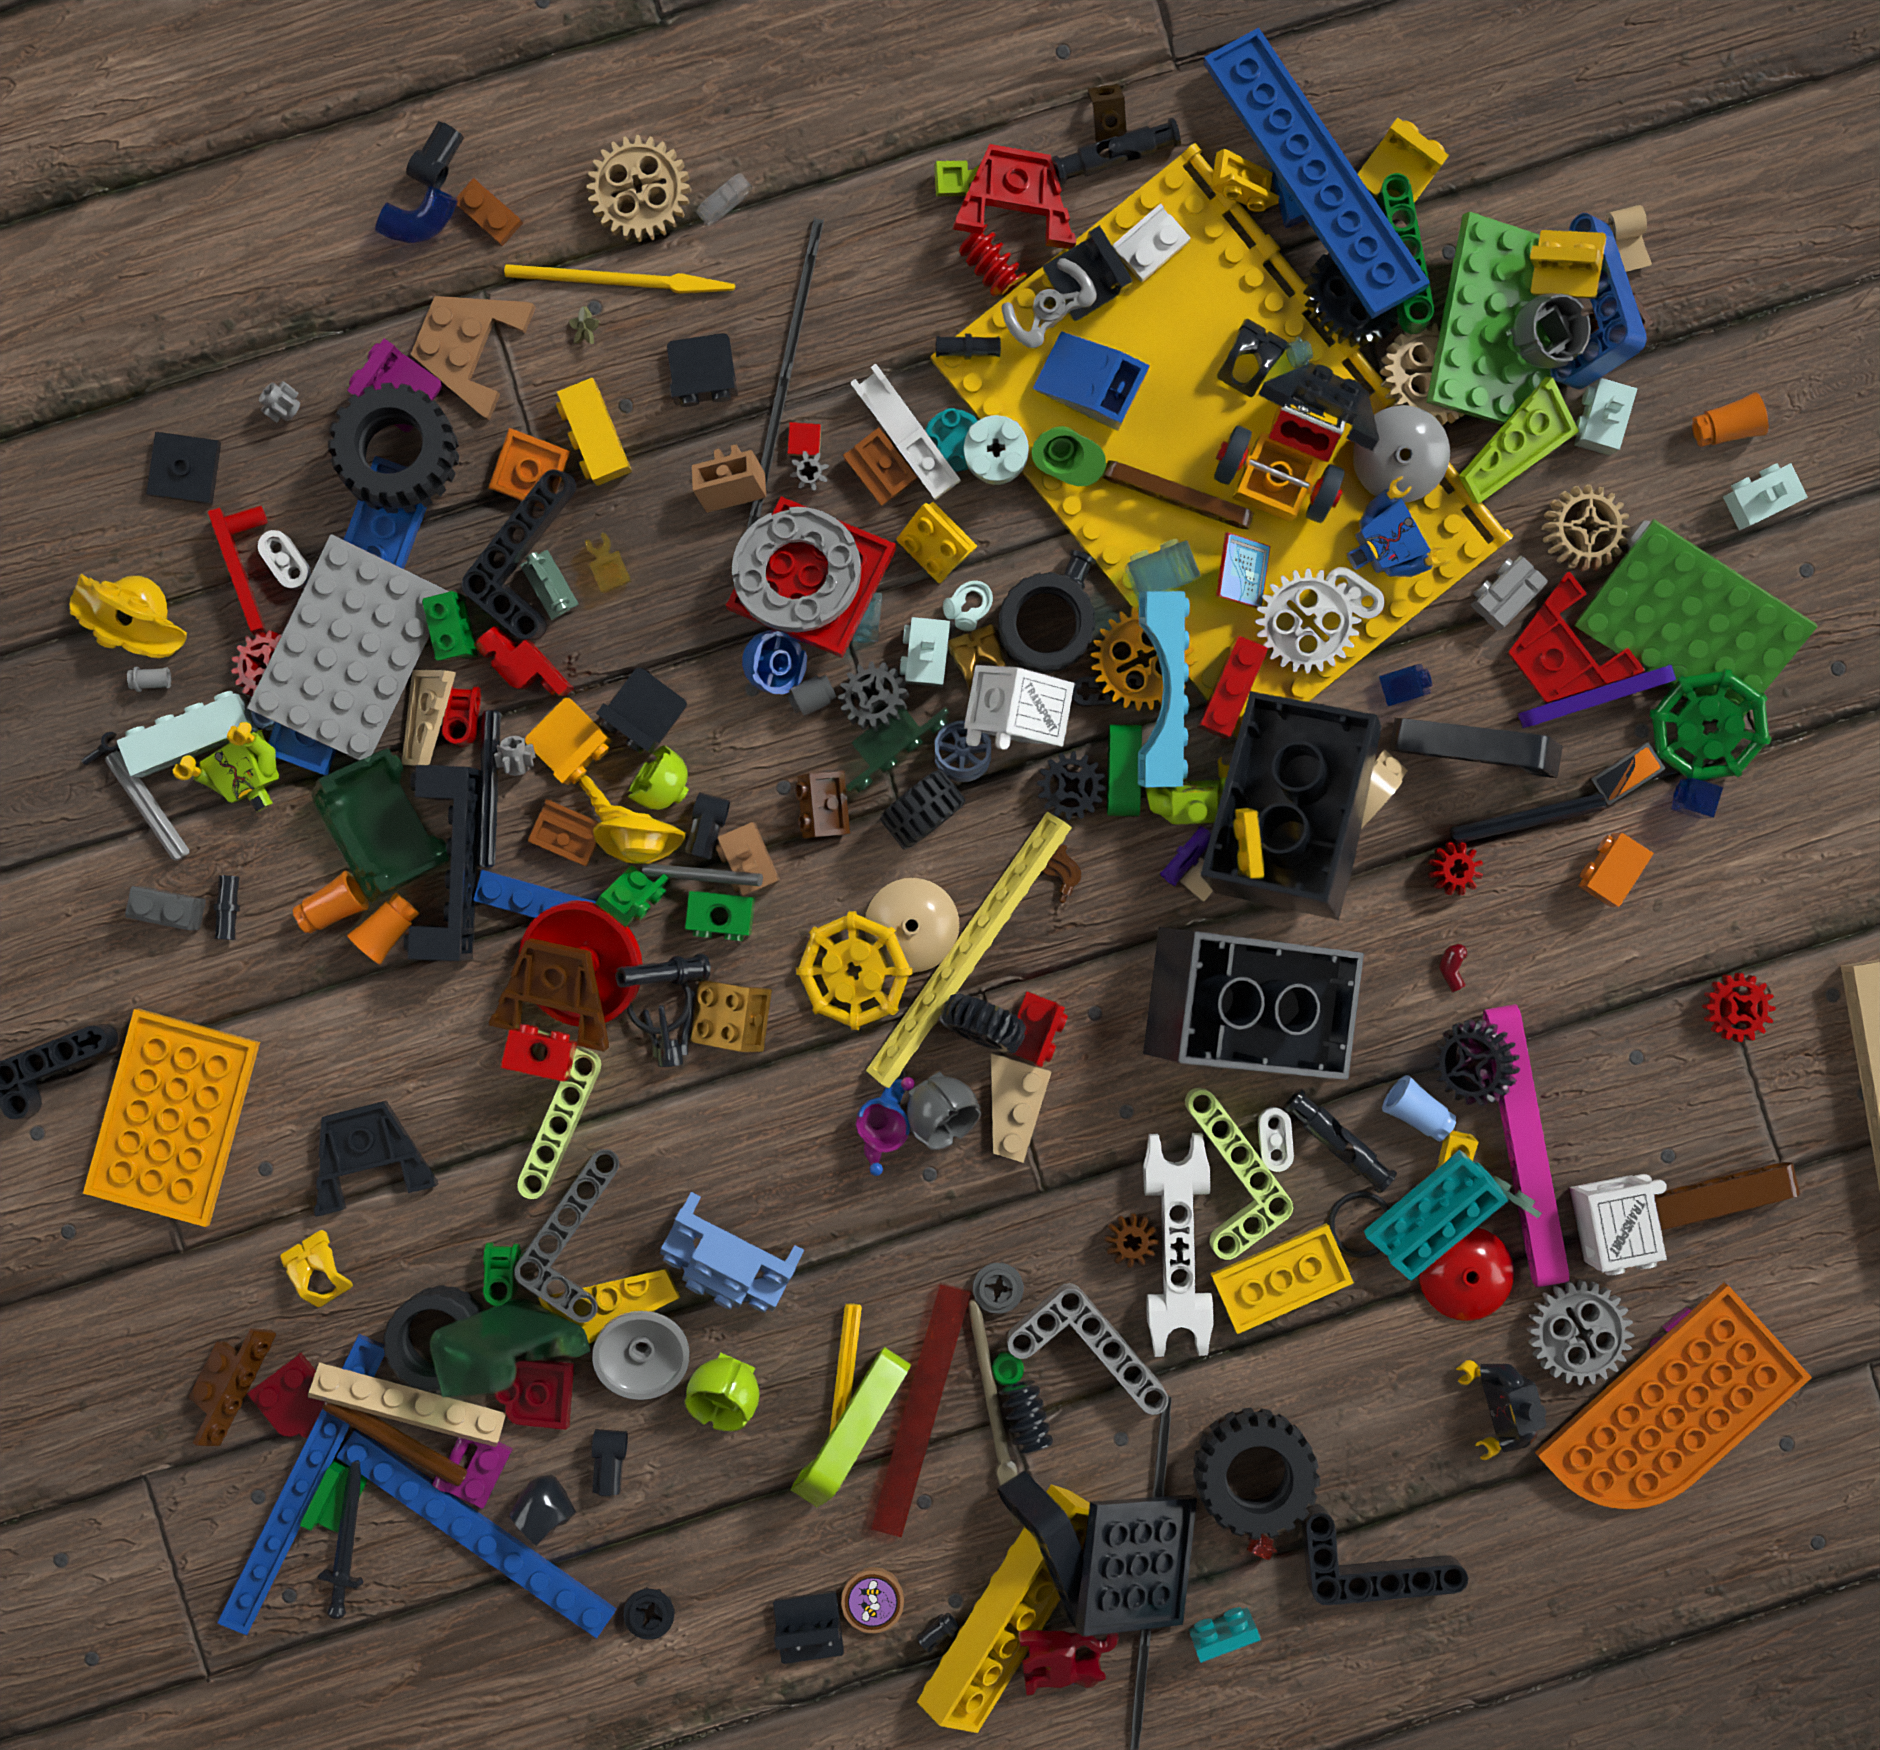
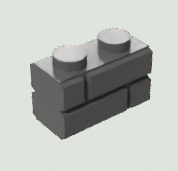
M132 886L125 917L184 930H199L206 899L145 886Z

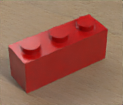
M1242 636L1234 639L1197 728L1225 740L1231 737L1268 651V647Z

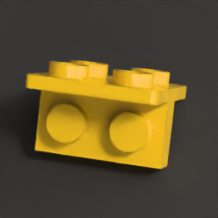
M1542 230L1538 246H1532L1530 260L1534 266L1530 290L1532 295L1540 296L1556 293L1570 295L1574 298H1596L1606 234Z
M934 502L923 504L897 537V542L938 583H942L953 569L978 547Z

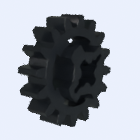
M1076 751L1071 752L1070 759H1066L1063 753H1059V762L1056 763L1054 760L1049 759L1047 762L1050 770H1040L1045 780L1037 781L1036 785L1044 787V791L1037 796L1038 798H1046L1048 800L1044 806L1045 810L1052 806L1055 808L1054 816L1058 817L1061 812H1064L1066 820L1070 821L1072 813H1076L1077 817L1082 819L1084 818V809L1093 813L1095 810L1092 803L1102 802L1097 793L1105 791L1106 787L1098 785V781L1105 776L1104 774H1096L1094 772L1099 765L1097 762L1090 766L1087 764L1088 755L1085 754L1081 760H1078ZM1076 765L1081 767L1082 770L1078 773L1067 772L1062 766ZM1052 775L1058 781L1057 791L1054 794H1051L1050 791ZM1064 778H1067L1069 781L1074 779L1078 781L1079 784L1076 786L1078 792L1076 794L1072 791L1066 793L1063 790L1066 786ZM1088 778L1092 782L1090 797L1084 791L1085 781ZM1064 799H1071L1079 804V806L1065 807L1059 803Z

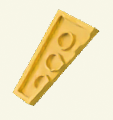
M668 1269L584 1287L583 1289L589 1292L597 1303L596 1315L588 1322H577L541 1297L538 1299L564 1356L594 1342L601 1329L612 1319L633 1311L654 1312L681 1297ZM562 1292V1293H557V1294H553V1295H549V1296H551V1297H559V1296H561L564 1292ZM586 1298L578 1299L573 1305V1311L578 1315H585L591 1309V1302Z

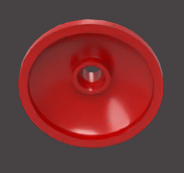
M1476 1227L1418 1275V1280L1423 1295L1438 1312L1452 1319L1472 1321L1487 1317L1506 1301L1513 1285L1514 1267L1510 1253L1503 1242L1491 1232ZM1474 1271L1476 1273L1475 1280L1468 1282L1466 1279L1467 1274Z

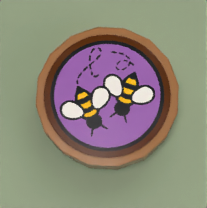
M876 1567L864 1568L862 1571L854 1573L848 1578L842 1591L841 1607L844 1617L852 1627L865 1633L876 1634L891 1628L898 1622L904 1607V1592L898 1579L889 1571Z

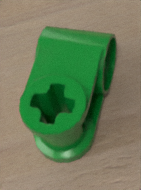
M486 1243L483 1262L485 1270L483 1293L486 1301L491 1305H503L514 1298L517 1293L518 1281L515 1276V1265L521 1257L520 1244L514 1243L510 1247L494 1246L493 1243ZM495 1282H503L508 1290L506 1297L496 1295L494 1292Z

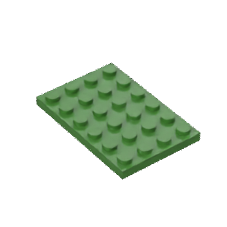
M1473 212L1463 214L1426 403L1504 425L1544 378L1552 377L1551 369L1535 367L1527 363L1520 356V349L1518 346H1515L1513 335L1510 331L1520 310L1528 302L1538 297L1537 295H1532L1530 291L1534 273V266L1530 260L1532 246H1538L1539 234ZM1540 320L1536 322V334L1544 348L1551 341Z
M1655 519L1649 523L1574 622L1577 628L1617 654L1628 647L1645 669V672L1672 664L1676 680L1665 683L1670 688L1677 683V677L1681 675L1686 677L1720 672L1726 668L1731 669L1732 674L1759 693L1766 691L1817 628L1816 623ZM1717 685L1693 688L1696 695H1710V693L1716 692ZM1728 687L1725 693L1726 697L1736 704H1740L1745 700V698Z

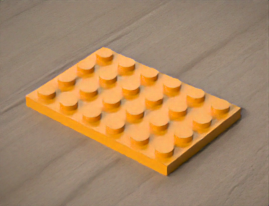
M134 1009L83 1194L203 1227L209 1226L260 1042L146 1010Z

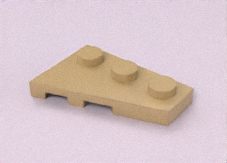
M446 670L412 671L402 756L403 765L430 764L456 672Z
M991 1052L993 1154L1024 1163L1051 1071Z

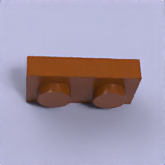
M475 178L453 200V203L502 247L523 224L517 215Z

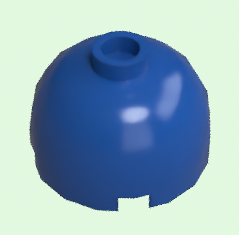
M768 630L755 635L746 645L742 654L744 674L752 686L771 694H786L790 688L798 686L807 669L806 651L802 650L797 642L801 641L789 636L784 631Z

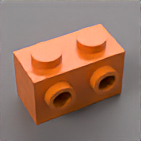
M1622 832L1612 833L1611 836L1606 835L1597 848V851L1600 853L1594 862L1590 861L1584 867L1580 874L1582 880L1578 887L1609 907H1620L1654 854Z

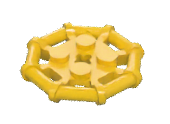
M849 911L846 916L818 928L813 927L809 931L810 938L800 965L796 967V975L800 976L812 1003V1011L816 1015L818 1013L850 1026L851 1030H859L863 1025L890 1014L895 1015L899 1011L898 1004L909 975L913 974V969L909 967L895 935L896 930L893 927L888 928L859 916L856 911ZM847 929L849 938L835 944L829 937ZM859 929L879 938L875 944L872 942L868 943L858 937ZM821 945L828 951L822 960V966L813 965ZM884 945H886L895 966L887 965L881 951ZM850 962H853L854 966H861L862 971L858 973L859 979L849 976L847 970L850 968ZM813 975H822L829 991L825 996L822 997ZM887 975L895 976L889 995L882 991V985ZM836 997L840 1002L850 1003L851 1010L847 1012L829 1003ZM875 997L880 1005L862 1012L861 1002Z

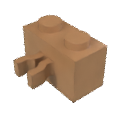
M736 444L731 446V454L724 457L721 450L717 449L714 450V460L692 465L693 492L707 513L766 498L765 472L752 450L741 452Z
M754 822L718 837L720 844L716 845L719 857L723 863L728 861L732 871L763 875L761 886L732 884L735 892L741 890L742 895L746 896L780 881Z

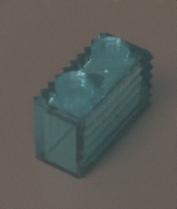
M1177 538L1159 545L1161 550L1149 554L1148 550H1143L1130 556L1131 561L1126 564L1125 571L1138 603L1139 591H1170L1197 581L1201 577L1187 540L1179 543Z

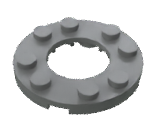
M790 507L788 511L773 515L769 513L763 516L747 529L734 552L732 576L741 603L755 619L766 626L780 631L805 632L829 624L849 607L859 588L861 561L855 540L848 529L836 518L813 508ZM804 542L814 545L824 554L828 562V575L824 585L815 594L804 596L800 599H789L780 596L771 589L766 579V566L773 553L788 543Z

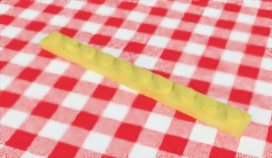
M1046 812L955 942L950 952L866 1069L879 1083L890 1088L895 1079L900 1076L902 1069L918 1050L931 1028L937 1023L946 1001H948L952 994H956L968 975L972 973L977 962L991 946L1003 925L1010 919L1012 912L1028 893L1029 888L1040 872L1045 869L1047 862L1059 845L1063 843L1066 835L1072 828L1063 820Z

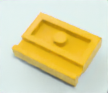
M1249 808L1235 810L1234 831L1239 843L1237 855L1239 869L1242 871V874L1250 878L1264 877L1257 811Z

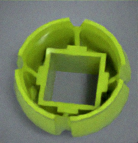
M720 1352L718 1358L709 1360L699 1366L693 1373L686 1391L685 1405L687 1410L704 1425L712 1421L713 1429L733 1432L744 1428L746 1423L752 1418L759 1402L758 1383L753 1374L755 1367Z

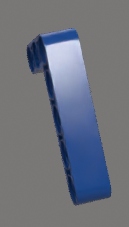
M1588 213L1577 215L1572 220L1569 231L1606 234L1597 296L1594 299H1590L1599 329L1590 335L1588 345L1582 354L1563 367L1551 369V376L1555 381L1578 390L1587 387L1637 355L1644 348L1647 340L1646 331L1612 229L1608 223Z

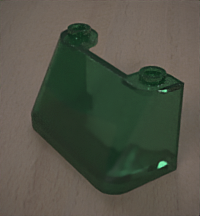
M389 748L318 779L311 793L320 816L362 892L371 903L388 896L450 860L447 856V844L442 838L437 839L434 835L428 836L402 789L399 781L401 780V773L404 771L403 766L396 755L392 756Z
M526 1298L510 1300L503 1305L495 1306L439 1328L432 1335L430 1342L431 1353L443 1398L491 1394L509 1387L516 1375L513 1356L522 1352L528 1354L526 1355L527 1361H536L541 1358L555 1356L578 1357L590 1352L587 1335L581 1326Z

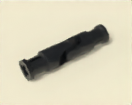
M1171 117L1168 118L1167 123L1152 128L1144 126L1125 133L1123 136L1112 137L1078 148L1076 153L1061 158L1054 156L1052 161L1059 183L1063 185L1067 179L1083 174L1087 177L1122 165L1126 161H1134L1156 153V150L1170 145L1175 147L1181 146L1180 132L1176 120ZM1108 148L1109 159L1098 155L1101 151Z
M1302 1088L1297 1090L1283 1106L1285 1112L1294 1114L1304 1123L1303 1127L1311 1135L1326 1145L1358 1176H1364L1372 1183L1377 1193L1385 1191L1396 1178L1397 1172L1395 1170H1389L1376 1159L1377 1154L1352 1132L1344 1128L1325 1108L1316 1106L1305 1096V1091ZM1350 1143L1355 1151L1345 1150V1147Z

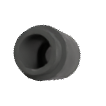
M826 674L821 677L816 675L801 682L798 686H793L790 688L793 694L787 696L794 712L798 713L801 711L803 716L831 704L830 700L837 697Z

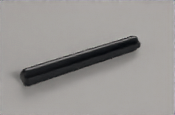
M485 710L482 713L477 865L480 867H493L496 857L499 767L496 765L494 754L497 753L496 746L500 745L501 714L495 710Z
M1595 794L1455 826L1450 829V835L1453 843H1463L1603 811L1606 809V800L1603 794Z

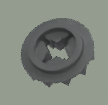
M1004 1262L989 1263L978 1271L973 1282V1294L977 1303L984 1310L991 1313L1000 1314L1012 1310L1018 1305L1023 1296L1024 1285L1020 1274L1014 1267ZM999 1275H1002L1003 1285L1012 1290L1001 1291L1000 1296L995 1300L994 1290L989 1288V1286H985V1284H995Z

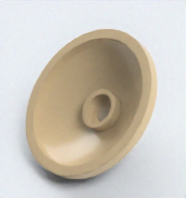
M904 878L886 885L874 896L866 912V919L888 928L893 927L896 930L895 935L909 967L913 969V973L926 971L940 964L958 938L959 916L954 902L941 887L928 880ZM910 919H914L918 923V928L914 932L906 929V922ZM865 932L868 943L872 942L875 944L879 937ZM884 945L881 951L887 965L895 966L886 945Z

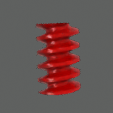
M986 224L981 234L971 233L964 240L959 248V254L962 257L968 256L966 260L968 266H976L974 270L976 276H984L982 280L984 286H992L990 289L992 296L1006 295L1026 278L1027 274L1024 272L1016 276L1015 271L1019 267V263L1007 264L1012 254L1010 252L1003 255L999 254L1004 244L1002 242L995 245L991 244L996 234L992 232L984 235V231L988 226Z

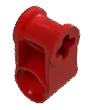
M452 685L443 716L442 733L446 740L456 746L467 747L476 740L478 714L481 706L480 687L474 686L472 689L454 688ZM458 724H465L466 734L460 739H455L453 736L454 728Z

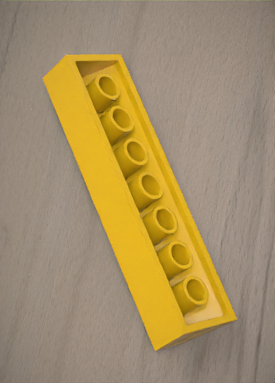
M1051 1484L1046 1492L1068 1516L1083 1549L1086 1541L1090 1503L1070 1490ZM1025 1527L1016 1542L1009 1548L1000 1568L991 1577L987 1589L975 1603L972 1613L966 1623L959 1629L956 1639L948 1652L941 1658L940 1665L931 1679L925 1684L923 1692L917 1700V1703L939 1726L975 1733L979 1732L1029 1651V1646L1020 1647L1019 1631L1042 1630L1060 1601L1035 1537Z

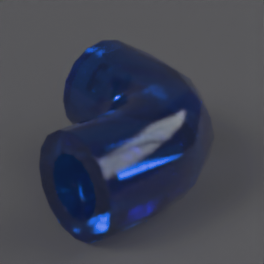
M428 186L422 203L415 210H403L387 202L379 214L375 232L390 239L409 244L428 241L443 231L453 215L458 199L440 189Z

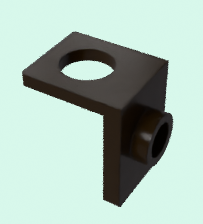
M1119 84L1088 88V95L1093 105L1095 141L1100 142L1112 137H1120L1127 133L1125 97ZM1101 93H1112L1109 95H1099Z

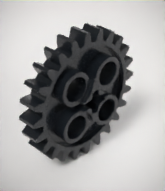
M1329 253L1327 255L1323 254L1309 270L1310 275L1305 279V283L1309 286L1303 291V294L1311 298L1305 303V307L1314 308L1315 311L1309 317L1310 319L1319 318L1321 320L1317 328L1321 329L1326 326L1329 329L1327 332L1328 338L1335 333L1338 335V344H1341L1347 338L1350 347H1354L1358 342H1360L1362 347H1366L1370 342L1375 345L1382 338L1385 339L1399 324L1396 306L1372 319Z

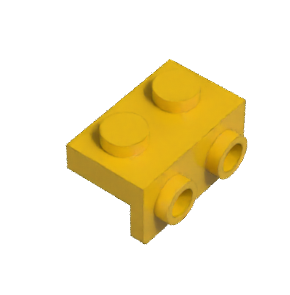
M1227 149L1216 152L1211 184L1212 189L1222 193L1227 199L1236 200L1246 205L1251 211L1261 212L1279 203V196L1270 192L1272 172Z

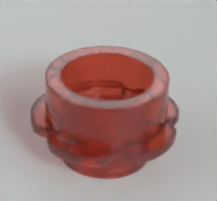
M1261 1534L1260 1540H1253L1248 1537L1250 1542L1247 1550L1266 1560L1271 1559L1273 1552L1277 1553V1549L1273 1547V1539Z

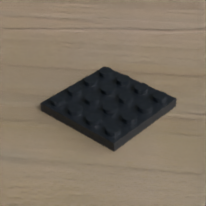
M1176 1495L1090 1502L1076 1633L1082 1636L1183 1625L1197 1504L1196 1497Z

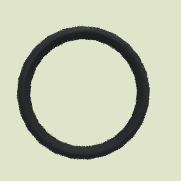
M686 981L684 984H681L685 994L684 1010L674 1023L667 1026L668 1032L678 1028L689 1015L692 1006V995ZM632 1003L626 1009L627 1014L638 1028L651 1034H661L660 1027H651L642 1023L636 1017Z
M1364 1191L1352 1192L1343 1196L1333 1206L1328 1218V1225L1339 1250L1344 1254L1355 1258L1372 1257L1380 1253L1381 1250L1375 1247L1363 1252L1354 1251L1340 1242L1334 1226L1337 1212L1346 1202L1356 1198L1373 1200L1383 1208L1384 1212L1388 1211L1390 1207L1376 1194Z

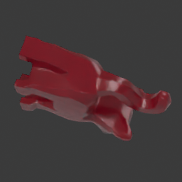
M1019 1631L1020 1647L1029 1646L1030 1657L1022 1661L1026 1695H1033L1037 1688L1042 1687L1063 1688L1076 1684L1085 1688H1093L1098 1682L1106 1680V1675L1101 1670L1099 1659L1102 1653L1110 1652L1116 1647L1119 1640L1118 1634L1108 1633L1107 1638L1100 1640L1096 1639L1093 1635L1082 1636L1078 1633H1068L1065 1631ZM1080 1646H1087L1091 1649L1087 1654L1075 1659L1076 1649Z

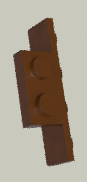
M250 1328L239 1352L227 1342H216L188 1397L207 1413L193 1441L196 1446L221 1445L266 1354L270 1350L276 1336L275 1332L267 1329Z

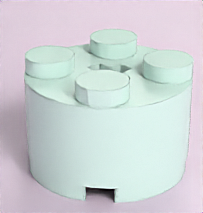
M993 415L977 421L971 426L964 442L967 466L977 478L985 483L999 485L1012 481L1024 469L1028 459V440L1024 430L1018 422L1005 416ZM994 443H999L1000 448L1006 449L1000 452V457L998 458L993 456V452H987L988 449L993 447Z

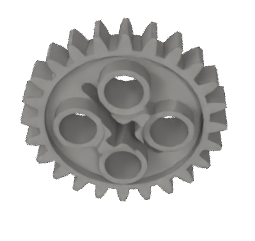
M1578 1279L1576 1288L1570 1281L1565 1282V1290H1562L1557 1285H1553L1555 1295L1550 1296L1544 1292L1542 1295L1546 1303L1544 1305L1537 1302L1534 1303L1536 1308L1540 1310L1539 1314H1529V1317L1536 1322V1325L1527 1327V1330L1535 1334L1536 1337L1528 1340V1343L1531 1346L1539 1347L1532 1353L1533 1356L1537 1359L1543 1358L1540 1363L1541 1367L1545 1370L1551 1367L1550 1374L1555 1378L1562 1373V1380L1566 1383H1569L1572 1377H1574V1381L1578 1385H1582L1584 1377H1586L1590 1383L1595 1384L1596 1374H1599L1605 1380L1608 1379L1606 1369L1610 1368L1617 1372L1618 1368L1614 1362L1616 1360L1626 1362V1358L1621 1352L1622 1350L1632 1349L1631 1346L1625 1343V1339L1634 1337V1334L1625 1330V1327L1633 1324V1321L1622 1317L1629 1310L1624 1306H1617L1621 1299L1616 1295L1610 1296L1611 1290L1606 1287L1599 1290V1284L1593 1281L1589 1284L1588 1288L1586 1282ZM1591 1303L1593 1307L1591 1314L1588 1317L1582 1318L1581 1310L1583 1306ZM1567 1307L1571 1308L1575 1322L1584 1328L1581 1330V1333L1594 1351L1593 1357H1590L1585 1342L1577 1337L1579 1330L1566 1312ZM1563 1318L1565 1321L1563 1329L1560 1332H1553L1554 1322ZM1602 1332H1607L1606 1342L1603 1345L1597 1346V1336ZM1573 1347H1579L1578 1357L1574 1360H1568L1569 1350Z

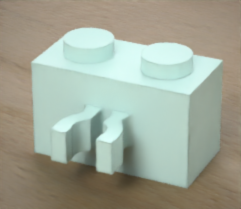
M1603 378L1588 386L1582 398V404L1586 405L1583 416H1579L1575 423L1579 432L1575 434L1577 437L1574 445L1609 456L1620 450L1638 388Z
M1776 463L1760 471L1759 473L1762 477L1751 482L1750 478L1747 477L1731 485L1733 492L1723 496L1739 530L1808 498L1791 463L1782 468Z
M912 617L911 625H905L903 644H909L908 657L902 656L900 664V675H905V683L943 687L950 621Z

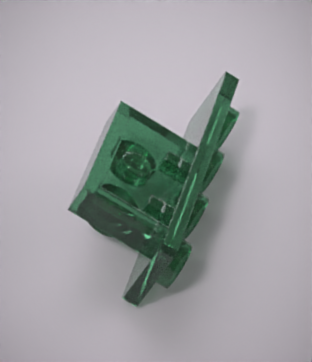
M947 708L942 709L921 727H919L907 710L898 709L899 721L894 718L889 719V728L880 723L878 731H874L870 727L851 742L870 767L845 786L851 793L856 789L860 793L874 782L871 776L881 769L885 773L896 765L899 761L895 757L906 750L909 754L923 743L920 738L929 730L934 734L948 723L945 717L950 713Z

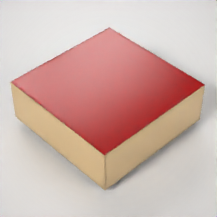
M789 422L788 456L803 457V451H807L809 457H815L817 453H820L821 424Z

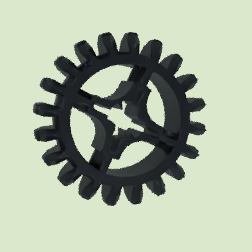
M952 994L949 997L948 1001L944 1004L940 1018L945 1028L958 1034V1036L988 1049L1003 1053H1015L1024 1040V1033L1027 1028L1021 1019L1009 1013V1011L988 1001H983L978 997L974 998L963 994Z
M1468 1019L1464 1021V1024L1460 1022L1454 1024L1452 1030H1445L1442 1034L1444 1039L1437 1041L1436 1045L1440 1051L1434 1052L1432 1056L1440 1060V1063L1434 1065L1433 1069L1441 1070L1442 1075L1438 1077L1437 1081H1446L1448 1085L1445 1087L1444 1092L1449 1093L1454 1090L1455 1100L1459 1101L1465 1097L1466 1105H1472L1477 1101L1478 1105L1484 1106L1488 1104V1101L1494 1103L1500 1100V1095L1505 1096L1509 1093L1508 1086L1515 1085L1517 1080L1512 1075L1519 1073L1520 1068L1513 1065V1062L1519 1060L1520 1056L1511 1054L1510 1049H1513L1516 1043L1510 1042L1507 1044L1505 1039L1508 1032L1504 1031L1497 1034V1024H1491L1487 1027L1486 1020L1481 1019L1475 1024L1474 1020ZM1473 1039H1477L1483 1042L1490 1048V1050L1483 1049L1479 1045V1043L1477 1041L1474 1042ZM1457 1049L1460 1055V1062L1458 1065L1456 1062ZM1485 1057V1060L1479 1062V1065L1467 1067L1473 1060ZM1494 1060H1496L1497 1066L1496 1075L1493 1073L1492 1063ZM1462 1075L1471 1077L1474 1083H1478L1479 1086L1470 1083Z

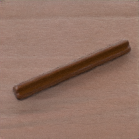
M324 1402L323 1409L326 1412L454 1486H460L468 1472L465 1468L372 1414Z

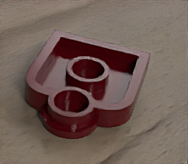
M302 1352L247 1393L276 1431L287 1437L300 1434L307 1439L325 1402L308 1397L316 1370Z
M523 1359L515 1363L507 1374L499 1377L494 1385V1395L501 1404L506 1405L505 1410L509 1420L517 1425L568 1429L570 1427L574 1363Z

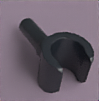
M114 732L105 733L101 738L102 745L81 759L83 764L88 765L107 752L120 751L118 744L114 747L108 746L109 740L117 734Z

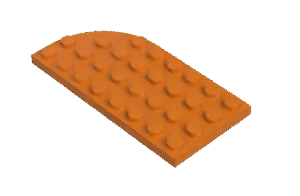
M1723 1282L1535 1453L1560 1481L1570 1490L1588 1501L1617 1509L1651 1507L1673 1499L1692 1486L1812 1377L1732 1288Z

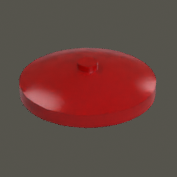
M577 900L566 901L552 906L539 914L530 923L523 935L519 954L525 941L530 938L588 950L591 953L605 1023L616 1018L629 1007L635 999L640 985L621 988L617 985L615 973L618 971V967L642 965L643 962L638 942L628 926H623L597 904ZM537 1004L546 1014L557 1021L579 1027L580 1014Z

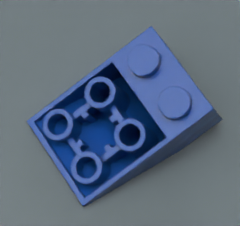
M1061 331L1033 390L1119 431L1150 365L1122 351Z

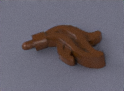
M1064 844L1057 848L1056 854L1052 855L1042 871L1046 875L1060 877L1062 881L1059 893H1061L1060 903H1064L1067 896H1071L1073 887L1079 883L1082 874L1076 862L1066 854L1067 845Z

